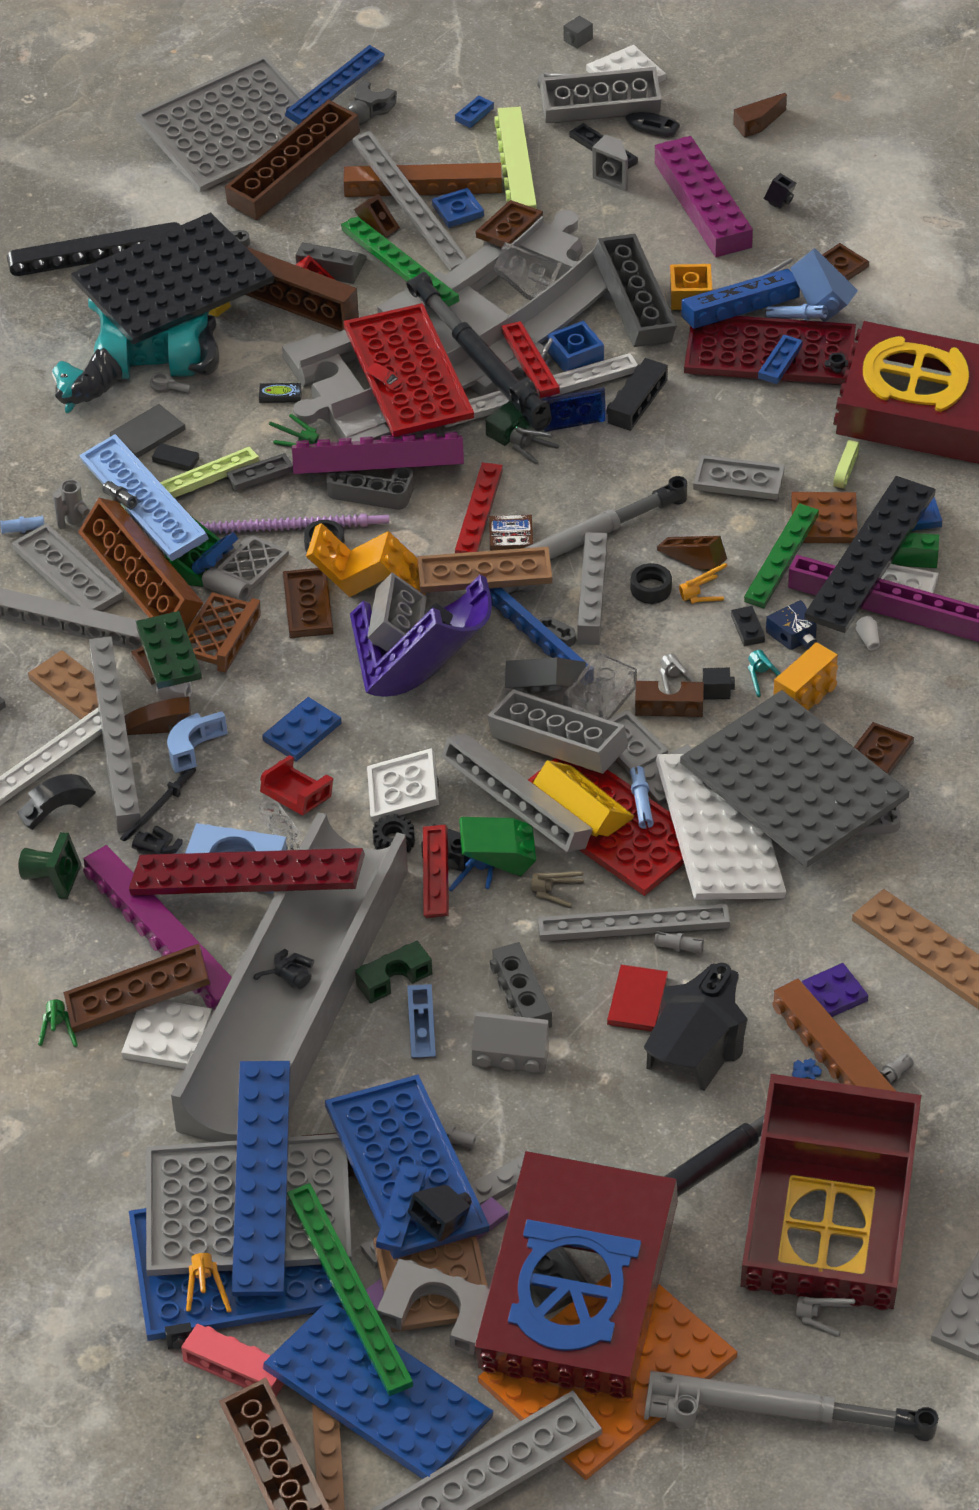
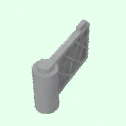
M254 535L250 538L246 537L240 543V547L220 566L210 568L203 573V586L218 594L246 601L251 590L289 556V551ZM254 544L262 547L259 549H250V547ZM276 553L278 556L268 557L267 554ZM264 554L265 558L253 559L252 556ZM249 556V560H237L239 557ZM255 565H267L265 568H255ZM240 567H252V569L240 571ZM236 568L237 571L228 572L226 569ZM254 576V578L251 581H248L242 577Z

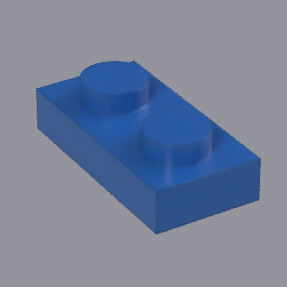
M478 95L455 114V121L471 128L494 109V102Z

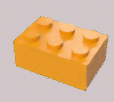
M816 642L774 679L773 695L783 690L809 711L814 705L819 704L828 692H832L837 685L838 654Z

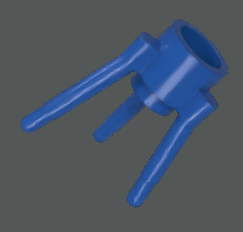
M470 858L465 864L466 868L449 887V891H453L475 866L479 870L489 868L485 888L490 889L495 867Z

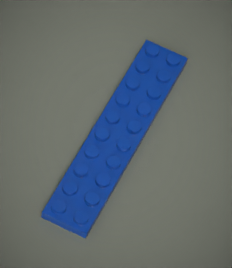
M240 1061L232 1296H284L290 1061Z

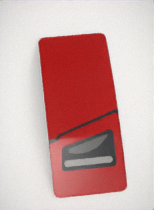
M374 363L364 370V372L373 375L392 390L403 383L400 377L378 363Z

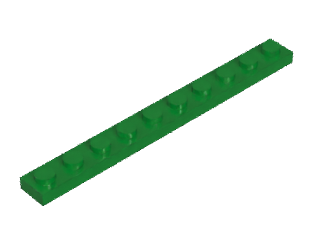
M358 216L341 223L344 233L405 281H409L424 271L429 275L433 282V287L437 289L440 293V298L448 307L460 302L459 295Z
M311 1183L288 1191L287 1198L388 1395L392 1396L413 1387V1380Z

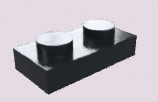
M753 606L731 610V617L743 646L765 642V634Z

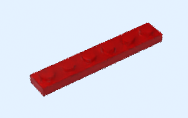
M522 322L502 325L503 336L527 377L534 383L539 398H548L552 395L560 394V387Z
M481 463L455 547V553L479 551L503 472V465Z

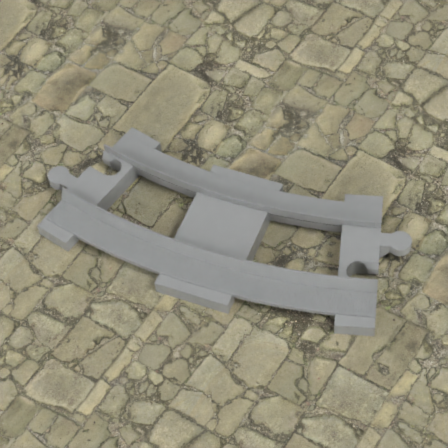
M562 210L556 213L554 221L549 226L544 224L543 216H541L507 248L483 241L481 249L446 275L439 270L433 273L435 277L459 295L460 302L449 306V308L462 322H467L517 379L522 377V371L519 370L520 363L502 334V325L521 321L541 354L544 349L541 343L548 339V334L562 329L600 297L614 302L593 256L595 247L580 261H576L583 252V246L579 238L570 235V233L578 229V215L570 210ZM514 262L558 279L511 315L505 313L477 292L509 268ZM406 289L377 306V313L423 302L419 297H413L409 290ZM423 303L463 389L470 387L481 396L500 391L452 337V330L431 307ZM345 330L324 339L318 333L282 346L283 359L302 386L312 385L313 399H304L296 402L293 407L294 416L307 425L316 422L318 418L323 419L332 427L339 438H351L352 441H360V437L372 436L373 440H381V436L390 435V431L386 427L388 424L372 389L364 390L346 365V363L357 359V355ZM547 353L544 357V361L547 360Z

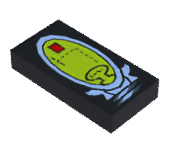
M260 383L259 403L298 402L301 400V383Z

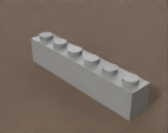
M585 532L577 625L578 644L600 645L607 561V533Z

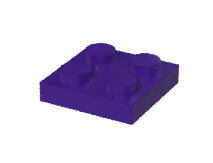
M844 963L802 980L804 986L831 1017L868 1001L867 992Z

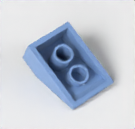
M815 248L790 268L807 304L810 306H827V317L820 318L823 322L828 321L846 307L858 292Z

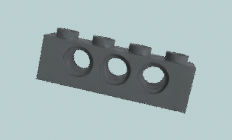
M520 942L492 949L493 959L490 960V967L493 974L497 973L499 988L501 991H505L508 1008H513L515 1012L513 1015L548 1020V1027L551 1028L552 1011Z

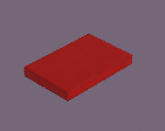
M621 964L607 1018V1025L652 1032L658 1021L668 971Z

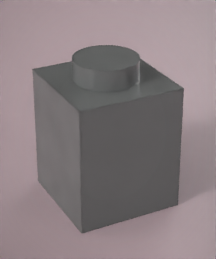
M581 16L563 25L564 41L577 49L593 39V23Z

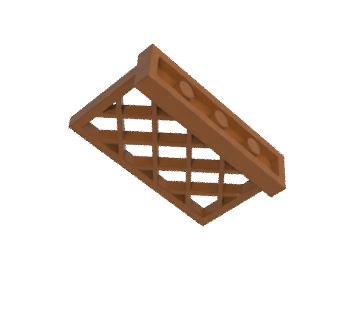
M212 592L187 631L191 644L195 643L197 648H193L196 659L217 665V671L226 673L261 616L260 600L252 598L250 602H245ZM214 601H217L224 605L214 608L212 604ZM234 608L244 609L243 611L238 613H234L232 611V609ZM228 611L229 615L219 618L217 613ZM206 616H214L215 619L205 622L203 619ZM234 621L235 625L225 628L223 623ZM219 625L221 628L211 632L208 627ZM201 629L205 630V634H201L198 636H196L194 633L195 631ZM225 635V640L216 642L214 637ZM210 639L212 642L204 646L200 644V641ZM213 649L217 651L215 656L205 653Z

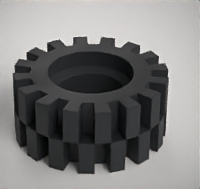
M389 814L386 815L385 820L381 817L379 823L375 822L372 831L373 844L376 850L385 849L391 845L394 838L386 836L392 833L406 835L408 853L411 851V847H414L413 823L411 824L410 819L405 820L403 815L398 818V814H394V818H390Z

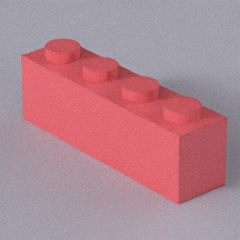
M196 1324L181 1346L184 1362L243 1388L267 1378L275 1396H277L284 1385L283 1382L263 1369L264 1362L271 1355L262 1352L255 1346L250 1347L243 1344L235 1337H227L220 1334L212 1327Z

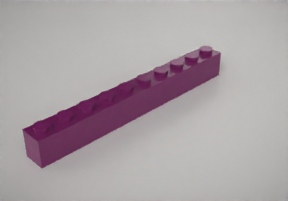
M796 555L789 567L788 588L817 595L836 566ZM880 579L861 608L979 642V606Z
M107 845L83 858L85 866L83 872L86 878L96 884L102 895H107L114 908H119L122 911L126 921L132 922L135 925L140 936H145L149 940L153 950H158L162 956L199 943L155 895L130 894L129 886L134 873ZM199 943L211 984L193 990V992L199 994L203 998L205 1005L215 1011L232 976Z

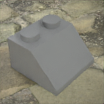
M605 134L592 147L593 178L627 191L628 158L621 140Z

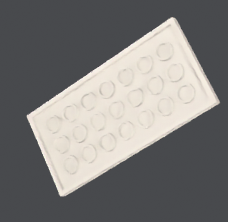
M658 754L656 763L694 900L784 899L786 889L770 837L680 763V756L683 754Z

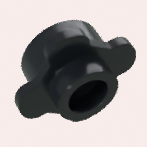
M832 353L824 365L825 367H830L835 373H840L844 367L848 366V360H846L842 353Z

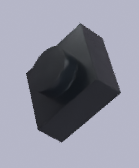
M190 1322L165 1327L168 1350L181 1349V1346L192 1332Z

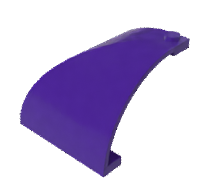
M479 575L466 587L467 592L463 596L444 607V609L453 614L450 622L452 626L442 623L440 610L432 608L388 652L374 645L367 638L372 610L370 603L363 600L350 613L366 693L381 697L397 696L417 688L434 675L489 620L492 600L487 578Z

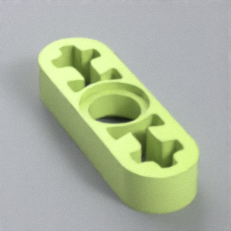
M848 440L834 476V487L845 489L859 453L860 442Z

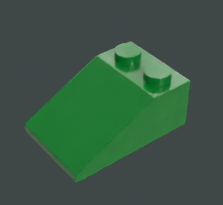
M461 817L459 819L462 855L520 877L535 863L536 851L532 825L515 818Z

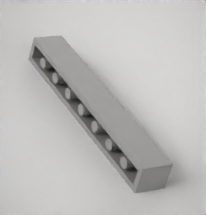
M467 734L448 737L441 755L444 760L566 852L586 848L593 828Z

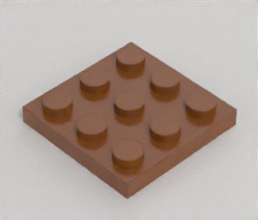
M792 492V514L799 503L819 510V516L803 543H851L858 533L856 492Z

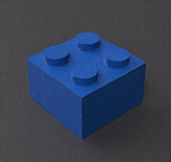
M585 321L548 334V340L550 338L553 339L548 354L564 372L604 361V344Z

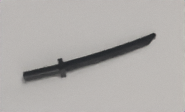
M196 768L185 770L174 783L169 781L167 784L168 790L121 836L120 840H129L172 796L179 797L181 795L180 788L196 772Z

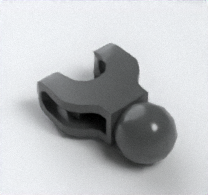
M363 80L355 86V101L351 102L347 109L358 115L359 125L375 115L390 112L396 104L397 91L389 88L380 92L371 91V83Z

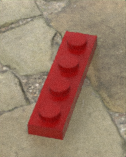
M445 824L423 827V915L425 918L449 916L448 827Z

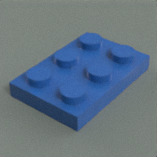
M307 697L262 734V738L265 743L287 757L291 755L294 757V761L297 762L341 725L342 719L334 712Z

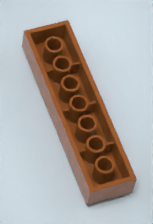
M99 497L78 533L149 618L179 611L187 631L202 607L203 601L120 503Z

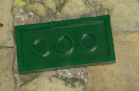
M179 611L136 621V628L157 689L202 679L201 670Z

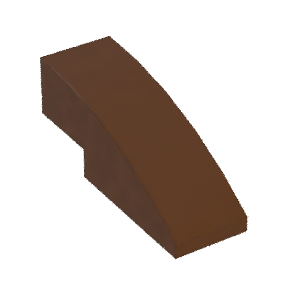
M180 697L162 700L128 713L124 716L127 735L169 733L170 726H175L181 720L191 716L190 698Z

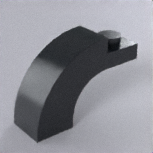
M63 774L55 776L34 787L28 793L31 799L17 813L26 826L33 830L56 808L64 805H75L81 808L96 791L87 779L80 775Z

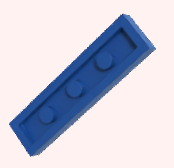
M406 1162L401 1163L376 1240V1248L401 1253L412 1216L407 1211L413 1193L421 1191L427 1167Z

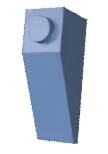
M432 984L408 985L411 1058L436 1057Z

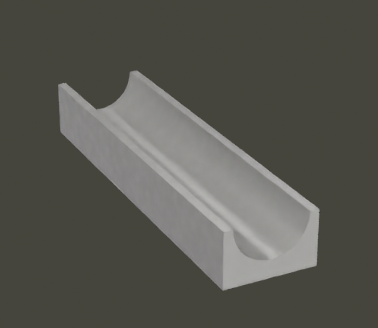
M318 812L299 850L361 848L339 836L331 827L327 814ZM396 833L391 845L385 849L371 850L363 848L365 856L356 889L276 892L171 1094L177 1132L212 1142L237 1141L240 1061H290V1112L356 978L355 969L362 966L408 873L405 834ZM284 948L289 951L288 956L285 958H288L293 953H298L314 960L313 967L311 969L307 968L308 972L312 974L311 980L302 989L291 987L275 974L261 976L258 980H255L253 976L261 971L275 969L274 957Z

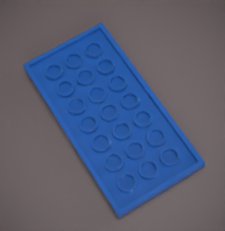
M419 1074L325 1100V1108L379 1229L381 1228L402 1162L427 1167L421 1191L441 1185H448L458 1195L466 1192L471 1197L472 1204L464 1225L441 1242L412 1217L401 1253L390 1251L393 1259L489 1232L490 1225Z
M328 1300L264 1362L263 1369L420 1478L430 1477V1474L447 1465L493 1417V1410L396 1344L394 1346L413 1380V1387L389 1396L346 1311L331 1300Z

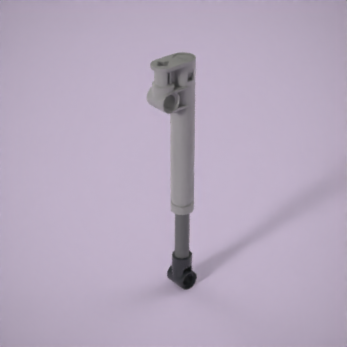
M674 476L669 479L667 485L654 490L652 495L616 511L609 509L525 548L549 547L550 560L584 545L585 532L609 534L619 529L622 523L657 507L663 508L670 504L680 505L687 501V480L682 476ZM536 585L501 588L509 594L513 591L529 592L535 589Z
M651 1371L644 1415L645 1420H648L650 1416L665 1418L668 1422H674L678 1428L689 1429L695 1425L698 1404L816 1422L819 1420L830 1424L832 1419L889 1427L893 1428L894 1432L913 1434L915 1438L921 1441L933 1439L939 1417L937 1412L929 1407H922L917 1411L896 1408V1411L837 1403L834 1402L835 1397H821V1395L658 1371Z

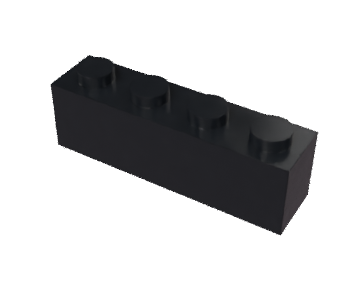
M645 358L640 365L638 364L634 374L627 378L625 386L617 392L613 402L608 404L606 409L608 424L631 431L668 381V365Z

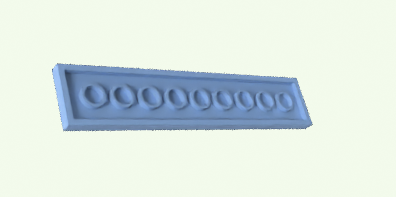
M116 434L79 455L82 462L103 485L107 481H112L117 486L126 488L128 493L138 498V504L133 509L127 508L122 503L121 505L171 561L181 557L186 552L209 539L199 524Z

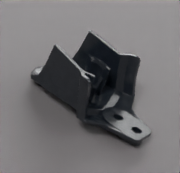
M713 963L686 984L665 987L659 1019L644 1046V1049L647 1051L646 1069H651L655 1058L667 1064L697 1069L700 1090L705 1091L724 1062L735 1061L741 1057L748 1018L735 1003L736 987L739 980L738 972L731 970V967L726 963Z

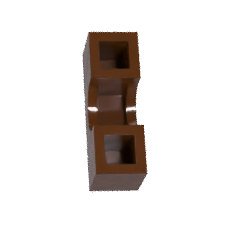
M636 681L635 716L703 717L704 682H681V688L677 693L665 694L659 690L658 681Z

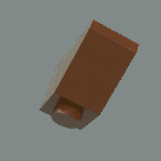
M379 194L353 209L360 219L385 238L400 228Z

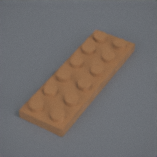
M549 547L417 556L421 593L466 590V587L479 575L487 578L489 588L553 584Z

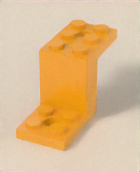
M322 523L315 526L306 557L349 597L385 580L391 573H394L421 592L418 558L389 531L350 550Z

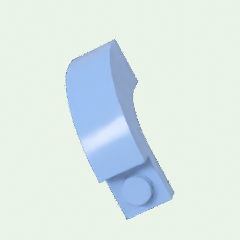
M223 711L200 717L199 713H196L181 720L172 728L168 735L167 745L170 763L175 773L197 767L194 748L198 744L228 734Z

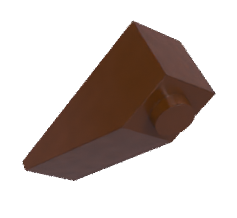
M782 93L734 109L733 125L744 138L762 132L786 111L787 94Z
M721 536L667 537L657 546V551L697 569H708L710 571L727 560Z

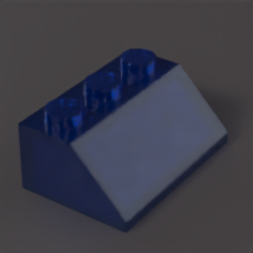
M604 387L541 399L549 403L552 417L550 424L543 429L544 432L605 421Z

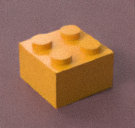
M711 264L670 265L671 310H682V299L712 291Z

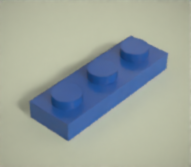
M783 335L759 370L758 379L778 384L801 350L803 340Z

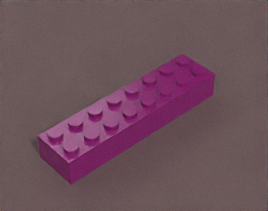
M692 136L656 144L654 164L715 258L752 248L753 228Z
M457 431L445 432V436H437L436 433H424V437L416 438L415 434H405L399 439H394L393 435L381 436V440H373L372 436L360 437V441H352L351 438H339V442L330 443V439H320L316 444H309V440L296 441V445H292L293 474L464 464L463 437L458 435Z

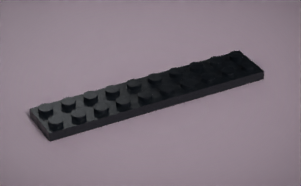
M895 476L806 610L804 619L846 633L935 496L936 489Z

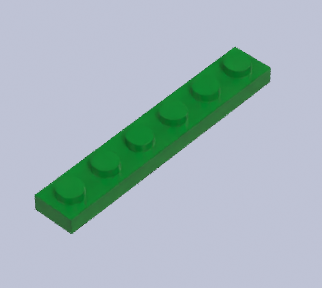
M798 504L746 592L744 602L763 609L766 607L818 518V509Z

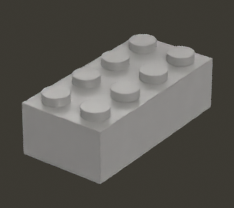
M391 573L376 588L367 638L374 645L388 652L424 616L427 596L394 573Z

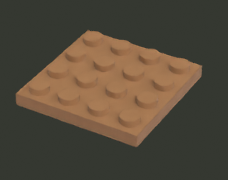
M477 1235L396 1259L392 1258L390 1251L376 1248L377 1237L373 1239L383 1293L387 1288L398 1259L412 1260L420 1266L438 1269L443 1274L452 1277H462L467 1282L476 1285L488 1286ZM436 1294L423 1296L412 1304L401 1331L456 1323L459 1310L447 1297ZM391 1327L392 1333L400 1331Z

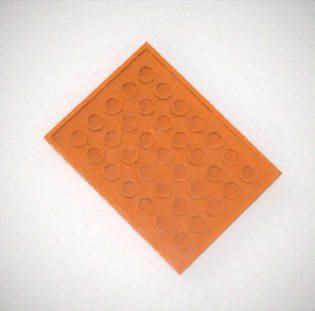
M611 1274L606 1275L595 1285L611 1288ZM658 1284L632 1398L618 1399L608 1393L599 1392L593 1394L585 1391L583 1388L573 1387L568 1389L552 1382L542 1384L535 1382L532 1378L522 1377L517 1379L501 1372L494 1374L483 1372L478 1376V1382L520 1421L567 1393L574 1391L602 1428V1435L562 1458L583 1479L587 1480L662 1419L652 1416L648 1420L644 1419L651 1371L711 1379L737 1358V1351ZM583 1295L589 1316L593 1318L604 1307L607 1299ZM574 1302L549 1321L560 1325L580 1324Z

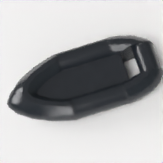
M651 112L631 113L625 117L626 121L635 129L662 137L674 136L680 128V124L676 120Z

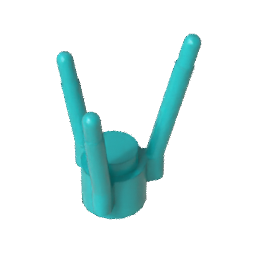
M755 650L748 657L750 665L747 668L751 673L756 696L760 697L761 693L756 671L764 673L770 668L776 676H779L781 672L771 663L763 650Z

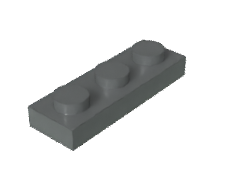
M286 453L229 471L227 472V479L236 492L293 473V464Z

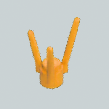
M727 563L686 581V583L680 584L679 591L683 601L690 600L691 604L723 601V596L697 597V595L701 594L699 586L716 579L718 575L715 573L728 566Z
M209 1253L193 1255L191 1257L192 1265L189 1266L186 1311H191L195 1275L196 1278H199L201 1293H205V1278L210 1277L212 1272L227 1312H231L232 1309L218 1273L217 1262H212V1255Z

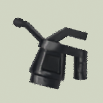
M155 826L152 833L162 839L148 832L143 833L139 831L133 839L132 849L137 850L141 854H172L178 851L183 840L178 838L172 846H169L173 839V834L159 826Z
M284 948L274 957L275 969L256 973L253 978L258 980L261 976L275 974L291 987L302 989L311 980L312 974L308 972L307 968L311 969L313 967L314 960L298 953H293L288 958H285L288 956L289 951Z

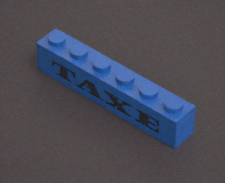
M787 268L682 299L681 317L695 329L799 298L800 287L793 273Z

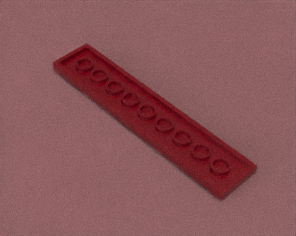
M363 848L140 855L129 891L131 895L356 889L365 853Z

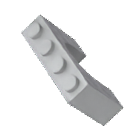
M398 1259L378 1306L377 1313L384 1325L401 1331L407 1314L417 1299L431 1294L447 1297L459 1310V1316L450 1336V1348L474 1356L475 1343L490 1288L486 1285H476L467 1282L462 1277H452L443 1274V1272L435 1268L429 1269L420 1266L412 1260Z

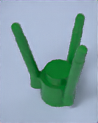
M290 414L289 417L306 429V431L302 430L299 433L274 422H269L270 426L298 437V441L309 440V444H316L319 440V434L316 433L317 429L308 426L293 414ZM273 441L274 444L292 447V445H296L293 442Z
M53 999L46 1003V1013L43 1014L38 1041L39 1046L43 1045L48 1022L51 1024V1030L55 1031L56 1025L62 1023V1021H65L73 1046H78L75 1034L71 1028L68 1011H65L63 1001Z

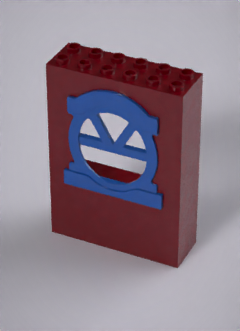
M525 1151L475 1343L478 1368L491 1374L496 1372L506 1373L508 1376L517 1379L522 1377L532 1378L535 1382L542 1384L547 1382L557 1383L559 1386L568 1389L573 1387L583 1388L585 1391L593 1394L599 1392L608 1393L618 1399L632 1398L677 1208V1180ZM559 1247L597 1253L604 1259L609 1268L612 1281L611 1288L533 1273V1271L546 1254ZM530 1285L555 1289L539 1307L534 1306L530 1294ZM570 1292L580 1324L560 1325L546 1319L544 1316ZM583 1295L607 1299L604 1307L593 1318L589 1316Z

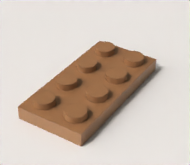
M63 650L28 672V677L33 683L79 719L84 718L98 708L93 674Z

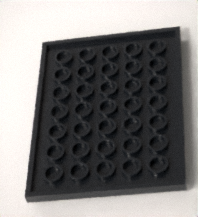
M211 212L71 273L72 281L133 345L275 282L274 275Z

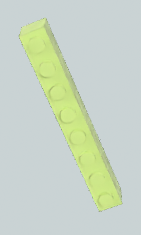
M521 106L498 108V116H494L496 137L499 140L498 150L502 152L500 153V163L502 165V176L505 177L504 189H508L505 191L506 202L512 200L537 209Z

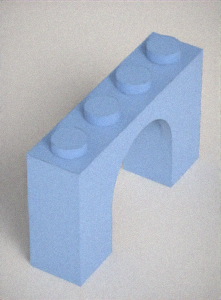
M196 823L185 853L287 850V842L285 836Z

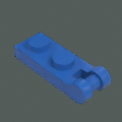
M233 532L218 540L195 560L191 566L193 572L200 574L205 571V568L209 569L215 566L216 562L222 559L224 554L234 548L232 544L238 540L236 534Z

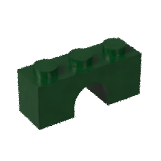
M418 940L355 969L356 985L370 1004L391 994L390 977L405 976L413 984L433 974L432 959Z

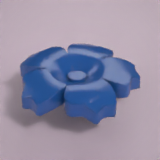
M812 1058L805 1059L804 1063L800 1060L793 1063V1077H810L815 1080V1077L821 1076L822 1069L819 1066H815L816 1060Z

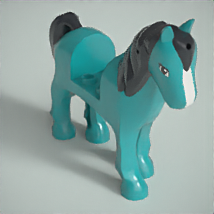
M88 298V307L100 317V333L94 345V354L84 370L76 368L68 362L59 361L52 369V376L57 384L55 387V397L58 401L65 404V412L70 413L76 404L89 402L94 398L100 397L114 386L117 380L130 379V368L134 365L169 364L171 377L194 376L197 373L205 376L210 375L219 365V348L213 336L217 325L214 316L208 315L210 312L208 311L133 345Z

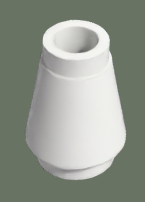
M870 616L860 618L856 623L857 633L868 650L878 649L880 642L877 622Z

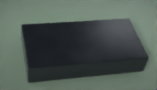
M160 443L152 455V462L186 471L192 470L199 460L198 452Z

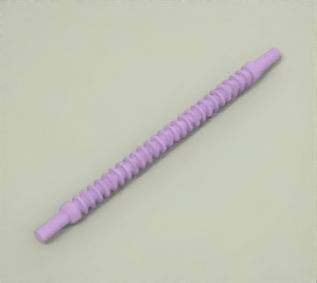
M349 514L348 517L344 515L338 517L336 515L335 518H332L330 515L329 518L317 516L316 519L311 516V519L307 517L301 519L299 517L297 520L295 517L292 520H289L287 517L286 520L274 518V521H271L269 518L268 521L264 519L258 521L256 519L255 522L250 519L249 522L237 520L235 523L231 520V523H228L226 520L225 523L221 521L219 523L213 521L212 524H209L208 521L206 524L200 523L213 532V534H216V532L222 534L223 531L228 534V531L232 533L238 531L240 533L242 530L244 533L247 530H250L252 533L253 530L259 532L260 529L265 532V529H268L269 532H271V529L275 531L281 529L283 531L284 528H287V531L290 528L302 530L303 527L306 529L308 525L318 520L335 521L343 528H345V525H348L349 528L351 525L367 527L368 524L389 523V515L367 516V514H360V516L354 514V517H351Z

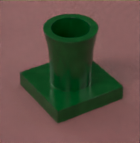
M60 832L52 852L24 848L19 856L18 869L23 880L50 878L58 898L68 899L82 864L70 834Z

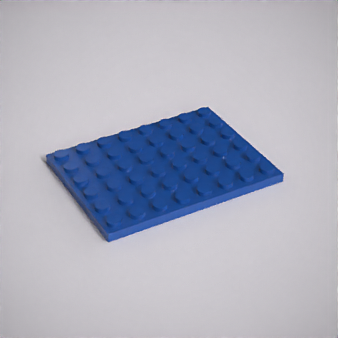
M146 1208L129 1211L147 1341L166 1338V1326L189 1322L191 1330L194 1329L196 1324L204 1327L209 1326L216 1330L315 1313L328 1300H331L339 1307H343L322 1264L285 1267L284 1296H232L233 1270L218 1271L232 1309L231 1312H227L213 1273L211 1272V1276L205 1278V1293H201L200 1281L195 1275L191 1311L187 1312L189 1273L147 1276Z

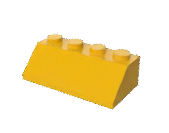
M547 760L533 782L539 789L593 828L591 833L593 836H609L634 817L633 814L571 765Z

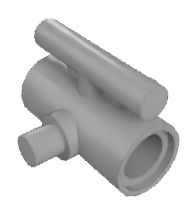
M74 479L66 480L53 493L58 528L63 529L66 527L65 520L69 524H79L89 514L90 510L82 501L79 481Z

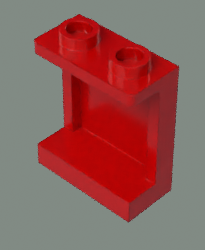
M289 755L262 773L260 777V792L303 816L331 797L334 778L326 774L316 781L293 767L294 757Z

